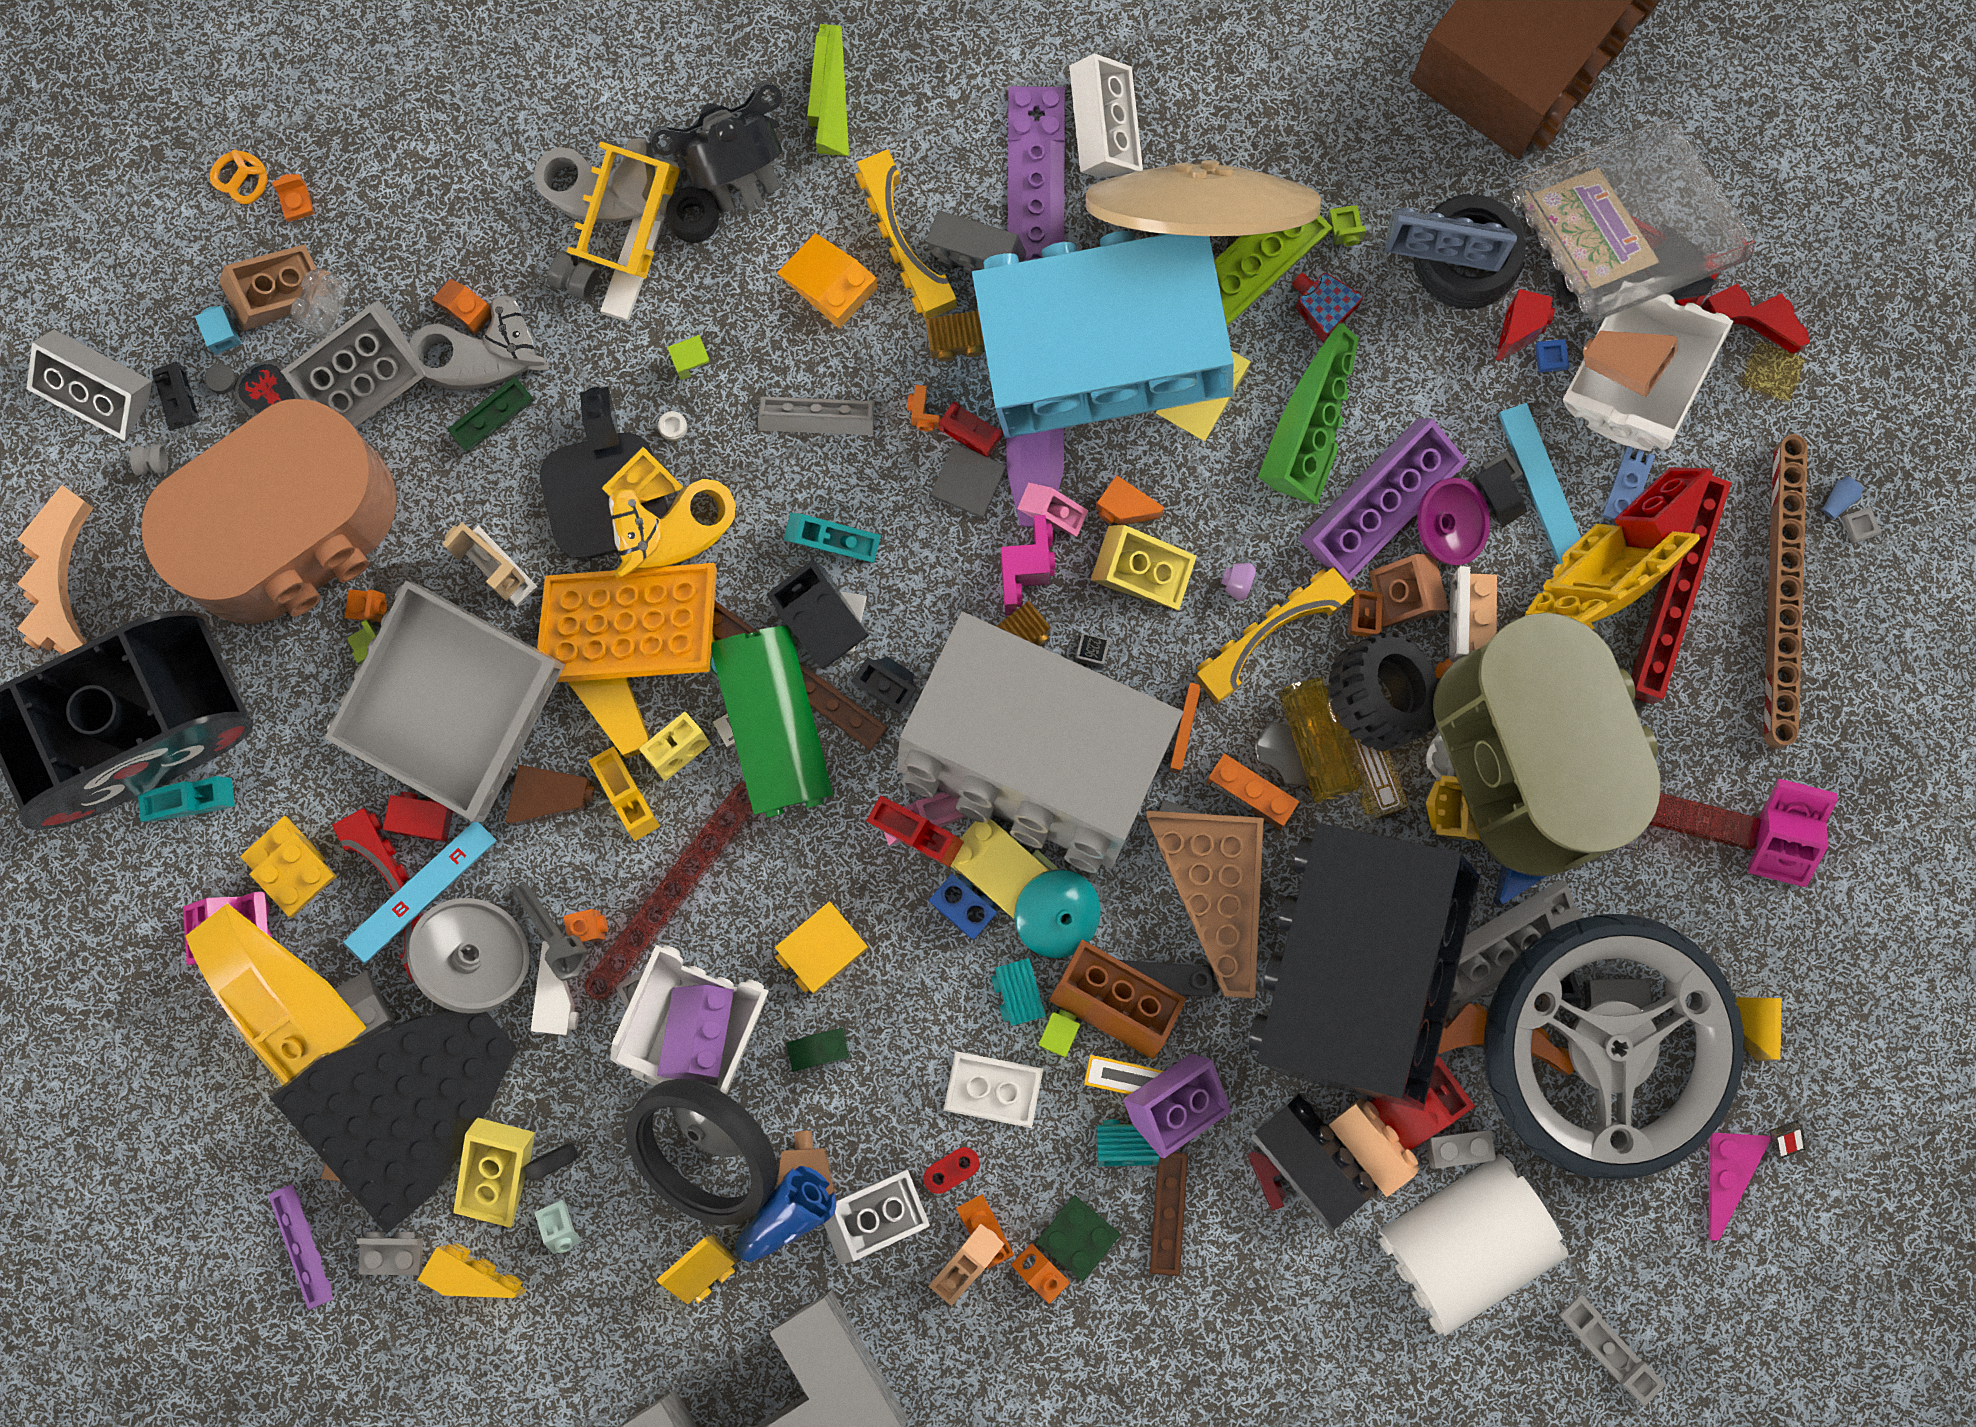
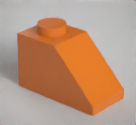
M449 279L432 299L435 304L475 335L492 317L491 308L488 303L469 288L452 279Z
M1118 475L1115 476L1096 504V510L1099 511L1098 516L1109 524L1115 522L1118 525L1160 519L1165 508Z

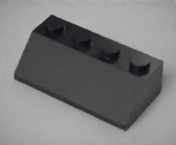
M1299 1093L1276 1110L1251 1136L1330 1232L1334 1231L1366 1203L1378 1189L1371 1176L1354 1160L1351 1152L1344 1148L1333 1135L1330 1127L1323 1123L1313 1111L1312 1106Z

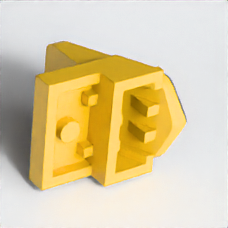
M1441 775L1440 781L1436 780L1432 783L1424 801L1429 827L1436 831V835L1445 838L1481 841L1457 776Z

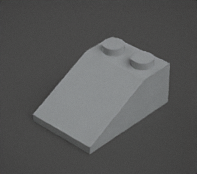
M907 1169L837 1198L835 1213L824 1223L839 1264H845L861 1259L929 1227L930 1224Z

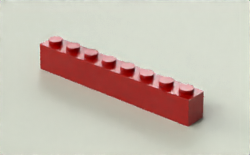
M1712 475L1687 532L1699 534L1700 540L1661 579L1631 674L1635 686V699L1651 705L1664 700L1732 482Z

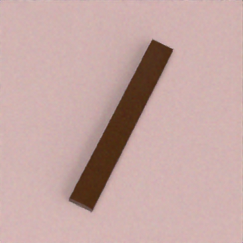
M715 600L712 635L718 640L743 633L746 635L758 632ZM799 662L811 708L865 748L872 751L889 729L888 726Z

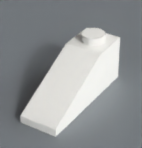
M543 941L531 1031L571 1036L572 1030L577 1029L579 1013L574 1012L575 1005L567 981L558 979L545 961V954L549 945L546 941Z

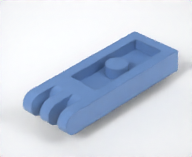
M1630 446L1626 447L1601 517L1614 521L1643 492L1655 455L1649 453L1645 463H1642L1644 451L1638 449L1635 458L1631 459L1630 456L1633 448Z

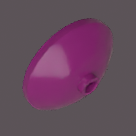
M1461 478L1442 479L1429 487L1423 495L1418 509L1417 524L1421 541L1428 553L1443 564L1463 565L1474 560L1484 549L1490 532L1489 509L1481 492L1472 483Z

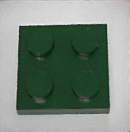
M1074 1195L1036 1243L1083 1282L1121 1236V1233Z

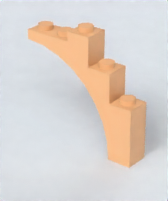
M63 485L59 487L17 539L26 546L23 551L36 560L17 583L26 590L23 596L36 604L17 629L26 635L23 640L36 650L40 646L49 651L54 648L62 655L87 643L80 633L72 614L68 595V567L72 548L78 533L93 510L92 506Z

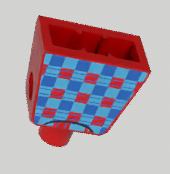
M1302 272L1291 284L1302 294L1296 303L1295 309L1323 343L1338 324H1342L1360 306L1364 297L1359 292L1325 272L1315 282Z

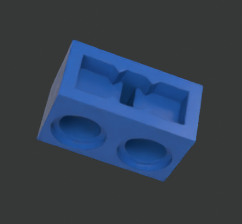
M951 874L928 901L971 940L975 941L997 915V912L994 910L996 904L985 894H982L980 897L971 890L974 885L963 875L960 874L957 878ZM950 888L959 889L962 892L961 900L957 903H949L945 899L947 890ZM978 907L984 911L985 917L981 922L973 923L968 919L967 914L971 908Z

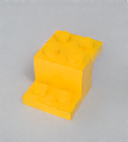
M283 816L240 856L253 870L249 875L290 918H293L337 877L323 862L326 858L287 816Z

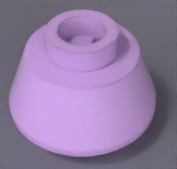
M1251 563L1233 564L1232 568L1226 567L1221 584L1226 585L1225 591L1237 601L1245 600L1250 592L1256 569Z

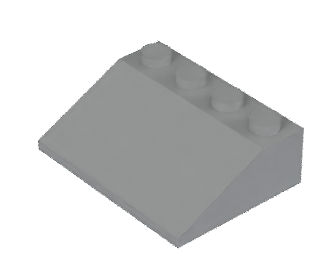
M380 300L362 310L281 371L302 399L316 401L329 406L347 419L354 428L427 375L400 327Z

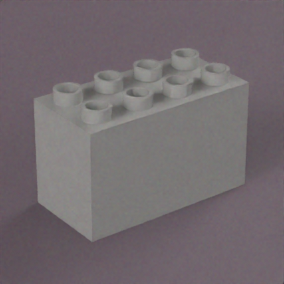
M962 611L900 736L897 771L905 774L901 783L908 790L926 798H933L936 791L940 790L959 799L955 808L964 816L977 822L988 823L991 815H994L1012 823L1013 826L1010 834L1022 843L1042 848L1045 841L1049 840L1068 849L1065 855L1067 862L1081 870L1097 873L1100 865L1110 869L1113 868L1184 711Z

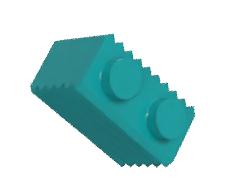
M1029 958L995 968L996 975H992L991 980L995 993L1001 992L1004 1004H1000L999 1008L1003 1022L1009 1021L1010 1026L1013 1027L1046 1017Z
M1110 1119L1104 1120L1102 1122L1103 1125H1097L1098 1167L1158 1165L1159 1155L1133 1124H1121L1120 1120Z

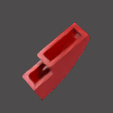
M881 795L866 819V822L949 868L964 843L956 835Z

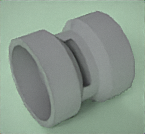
M157 444L146 449L143 446L132 447L130 463L133 473L135 475H146L149 471H154L157 474L166 473L168 471V455L165 446Z

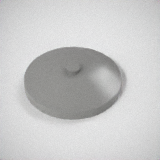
M457 898L432 907L420 918L409 939L407 962L416 985L430 1000L452 1011L481 1013L503 1005L516 994L527 975L530 953L524 932L514 918L506 911L484 900Z

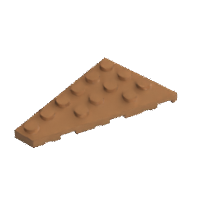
M1146 811L1148 824L1223 996L1255 999L1264 818Z

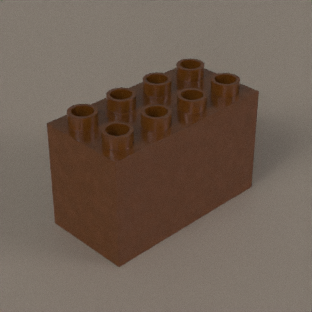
M1456 0L1429 34L1410 83L1520 160L1531 144L1542 152L1548 148L1562 129L1563 121L1573 108L1577 110L1597 83L1596 79L1605 66L1610 67L1629 42V36L1638 24L1642 25L1647 20L1660 0Z

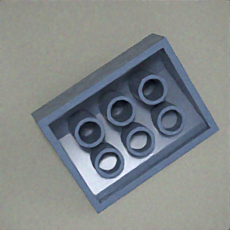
M1399 208L1393 210L1389 219L1384 252L1499 272L1517 241V235L1510 229L1502 228L1497 223H1486L1484 225L1473 223L1468 218L1450 219L1444 218V215L1440 213L1422 214L1416 213L1411 208Z

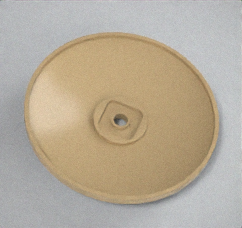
M1206 160L1202 161L1201 164L1177 163L1100 181L1086 191L1085 207L1091 215L1100 220L1141 231L1190 236H1238L1283 231L1312 222L1320 214L1321 198L1313 189L1290 180L1245 168L1219 165L1218 161Z

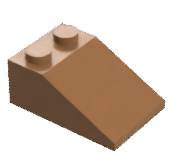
M305 244L225 265L219 280L243 331L267 325L329 294Z

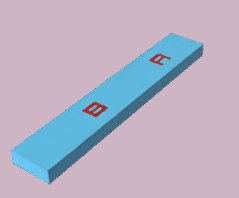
M472 822L344 940L343 945L365 965L489 850L497 840L479 822Z

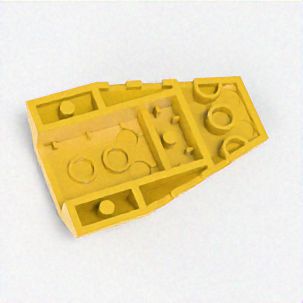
M1596 524L1565 551L1562 556L1563 563L1556 565L1553 570V578L1546 580L1543 585L1544 592L1537 594L1527 609L1525 616L1537 613H1554L1573 618L1583 624L1610 616L1632 604L1652 589L1700 540L1699 534L1672 531L1654 549L1626 547L1622 526Z

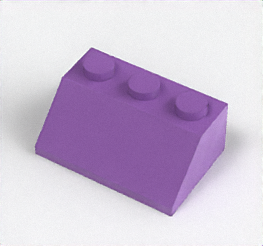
M705 984L673 987L657 1076L697 1080L717 1086L734 989Z
M1189 1054L1123 1099L1133 1126L1161 1158H1166L1232 1112L1213 1060L1195 1054Z

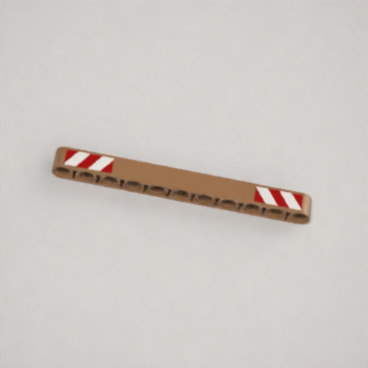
M1797 434L1786 436L1775 446L1773 451L1763 734L1764 741L1773 749H1782L1794 743L1799 734L1808 447L1805 439ZM1785 445L1793 448L1795 456L1786 452ZM1784 473H1788L1793 477L1794 484L1785 480ZM1783 501H1787L1792 505L1793 512L1787 511L1784 508ZM1782 529L1790 531L1792 540H1788L1783 536ZM1782 557L1787 558L1791 562V569L1783 566ZM1781 585L1786 586L1790 590V597L1782 594ZM1780 613L1788 617L1789 626L1784 625L1780 621ZM1779 642L1787 645L1788 654H1783L1780 651ZM1778 670L1783 671L1787 675V683L1779 680ZM1777 699L1785 702L1786 712L1778 709ZM1776 728H1781L1785 732V741L1777 738Z

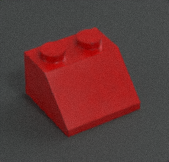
M1518 289L1507 307L1495 360H1504L1535 342L1539 334L1545 333L1547 325H1551L1555 313V308L1551 307L1553 297Z

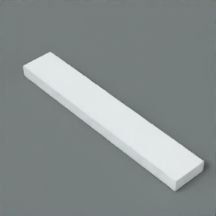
M655 156L656 160L678 167L676 162ZM681 169V170L679 171V175H678V178H677V181H676V184H675V188H674L673 193L675 192V189H676V187H677V184H678V181H679V178H680V175H681V172H682L683 169ZM663 194L658 209L661 210V213L666 218L667 202L671 196ZM642 216L632 220L617 262L618 264L627 266ZM654 221L646 249L654 251L663 226L662 222ZM615 269L600 310L601 314L629 322L644 278Z

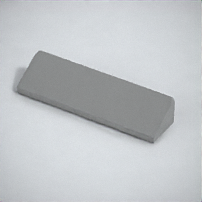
M760 397L759 431L873 435L875 401Z

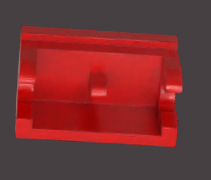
M954 401L938 423L941 432L974 452L988 458L1004 435L1001 429L993 427Z

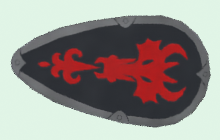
M275 361L255 363L247 368L237 381L235 397L238 403L253 417L280 401L301 399L300 395L282 374L281 371L284 367Z

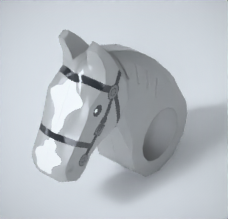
M501 295L491 302V324L481 340L469 337L443 324L425 325L414 333L409 342L427 374L422 380L431 385L450 390H472L490 387L505 382L526 370L548 371L550 363L546 362V358L536 355L532 337L515 299L508 295ZM447 342L453 346V356L446 365L439 368L425 366L424 355L433 344Z

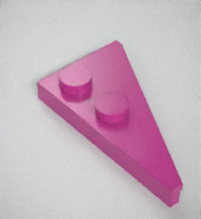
M1713 1133L1710 1137L1709 1240H1720L1771 1141V1136Z

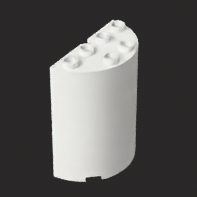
M1624 282L1599 331L1673 335L1678 338V352L1647 397L1585 367V361L1583 360L1563 398L1565 407L1575 418L1583 417L1588 420V428L1622 445L1651 451L1653 446H1657L1661 450L1669 448L1733 325V320H1730L1728 316L1722 313L1713 314L1704 311L1694 303L1679 306L1675 304L1674 298L1668 294H1656L1648 291L1646 287L1640 284L1631 285Z
M1502 1154L1496 1155V1161L1483 1163L1378 1230L1382 1236L1378 1240L1387 1255L1393 1253L1399 1263L1395 1266L1397 1272L1404 1282L1408 1281L1414 1285L1416 1289L1412 1292L1414 1299L1421 1308H1425L1432 1315L1428 1320L1438 1335L1443 1333L1444 1336H1447L1568 1257L1566 1247L1560 1242L1563 1238L1547 1209L1523 1176L1518 1178L1513 1164Z

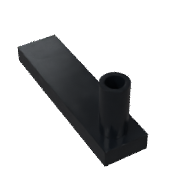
M1120 960L1180 995L1212 997L1214 973L1210 966Z

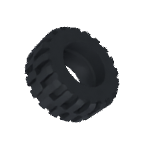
M1389 632L1373 634L1343 650L1339 657L1334 660L1328 683H1331L1328 689L1329 698L1333 700L1331 706L1333 712H1337L1340 718L1338 721L1341 726L1349 730L1348 734L1353 739L1361 740L1360 744L1368 748L1373 747V749L1378 751L1398 749L1427 735L1436 725L1433 700L1437 684L1440 680L1435 675L1434 671H1436L1433 663L1430 664L1427 660L1428 655L1423 650L1416 648V643L1409 639L1404 640V636ZM1378 677L1387 686L1392 697L1393 706L1381 692Z

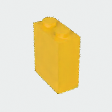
M829 901L775 946V949L779 952L775 958L785 970H788L790 967L798 975L794 981L804 993L810 990L815 995L864 954L869 947Z

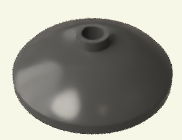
M671 1107L674 1120L683 1135L702 1151L718 1157H734L741 1153L734 1141L709 1119L685 1108Z

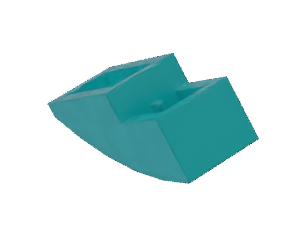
M214 776L195 782L183 781L152 789L138 796L141 822L159 821L235 807L232 778Z

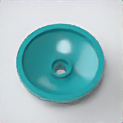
M1063 869L1043 872L1029 881L1018 896L1014 911L1015 927L1022 942L1033 952L1048 958H1063L1073 955L1082 939L1089 943L1097 931L1101 916L1099 897L1091 883L1081 875ZM1068 914L1067 921L1061 923L1062 915Z

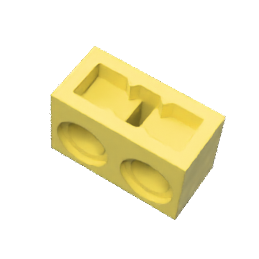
M683 712L642 745L639 750L664 781H667L711 744L699 726L686 712Z

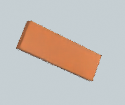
M1189 683L1182 710L1184 712L1180 719L1169 772L1179 774L1182 770L1201 689L1199 684Z

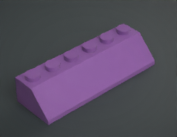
M1416 419L1299 537V540L1319 562L1329 569L1334 567L1346 582H1349L1418 512L1422 497L1429 487L1442 479L1452 478L1468 461L1433 419Z

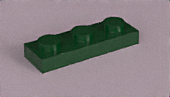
M514 376L447 430L463 450L468 453L535 400L516 376Z

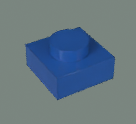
M1566 339L1541 341L1535 344L1538 373L1562 371L1569 368Z

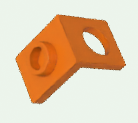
M1032 1243L1011 1264L1018 1274L1048 1304L1070 1284V1281ZM1030 1256H1036L1034 1265L1029 1269H1023L1024 1261Z

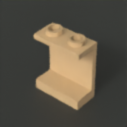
M463 522L458 527H452L445 535V541L442 544L458 561L476 544L500 565L486 582L505 601L525 581V578L511 563Z

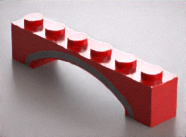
M362 808L332 824L344 851L351 854L358 852L369 860L385 878L394 894L410 879L405 867L402 864L397 865L393 857L397 853L389 838L384 839L380 831L383 828V824L376 812L371 814L369 810ZM422 912L404 928V952L398 955L411 982L414 983L415 981L411 976L407 962V947L414 927L423 916Z

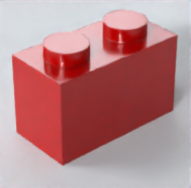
M400 791V796L390 795L383 830L389 833L447 843L453 810L430 797L428 801L418 800V795L414 793Z

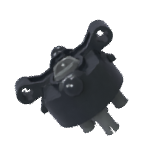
M762 81L755 86L744 104L729 109L716 103H707L701 109L697 124L688 128L679 129L656 126L649 133V143L659 155L667 156L681 151L677 162L679 169L681 170L686 167L695 188H707L708 191L712 192L720 213L731 211L736 207L727 184H734L736 188L740 189L748 211L756 210L753 200H755L759 208L765 205L755 182L757 180L756 172L765 194L775 192L781 188L772 167L773 160L783 151L774 130L780 126L777 120L764 114L780 106L782 103V93L773 83ZM767 89L774 93V95L770 96L772 100L769 102L761 99L762 96H765L763 92ZM662 134L666 138L670 137L666 140L667 145L665 147H662L660 143L656 145L660 141L659 136Z

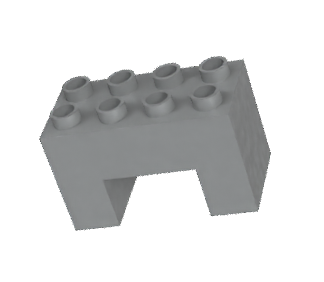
M832 1290L786 1318L769 1332L806 1394L755 1427L906 1426L908 1416ZM675 1389L627 1419L618 1427H697Z

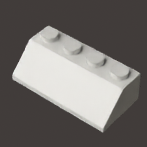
M1092 54L1069 65L1080 172L1095 177H1109L1142 171L1143 165L1132 67L1097 54Z

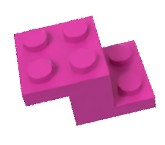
M1046 515L1034 516L1033 545L1001 547L1005 616L1011 615L1017 610V607L1022 606V586L1049 585L1050 576H1055L1054 552H1049L1048 549L1052 548L1053 529L1052 523L1046 524Z
M1778 778L1757 820L1758 846L1748 863V873L1806 888L1829 846L1826 822L1838 802L1837 793Z
M252 892L241 897L204 898L183 906L185 936L228 903L271 937V932L267 926L269 903L265 899V892ZM185 937L187 965H197Z

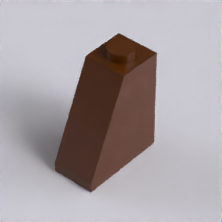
M518 764L505 822L511 826H520L585 811L587 803L592 804L595 787L591 786L592 781L586 777Z

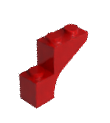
M1737 283L1708 297L1700 306L1704 311L1713 314L1722 313L1728 316L1730 320H1733V325L1739 324L1753 329L1789 353H1798L1810 343L1806 327L1799 323L1794 314L1795 310L1792 303L1785 299L1783 293L1751 307L1748 293L1742 290Z

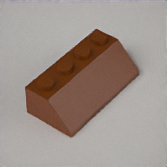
M1082 939L1048 1001L1147 1057L1154 1059L1166 1043L1187 998Z

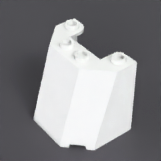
M656 945L614 1037L610 1060L631 1069L630 1074L654 1086L663 1081L672 1080V1078L657 1076L673 987L705 984L734 989L717 1086L711 1085L727 1095L766 1001L768 990L764 989L761 983L754 980L741 982L738 988L734 987V984L728 979L722 977L715 979L707 976L706 972L698 967L690 966L688 968L683 966V959L679 956L680 952L670 946H663L662 948Z

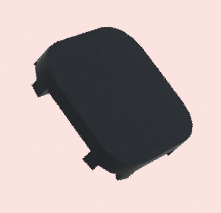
M630 432L619 433L620 445L591 451L588 441L564 446L552 451L544 459L540 468V483L553 537L560 550L568 557L580 562L591 561L592 558L618 552L609 507L610 496L602 490V487L642 447L655 458L648 442L639 435ZM664 496L641 503L647 511L659 519L668 511Z

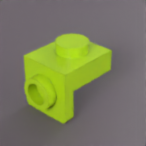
M1358 205L1329 210L1328 214L1330 224L1333 227L1334 245L1343 244L1345 247H1350L1363 241L1366 228L1361 224Z

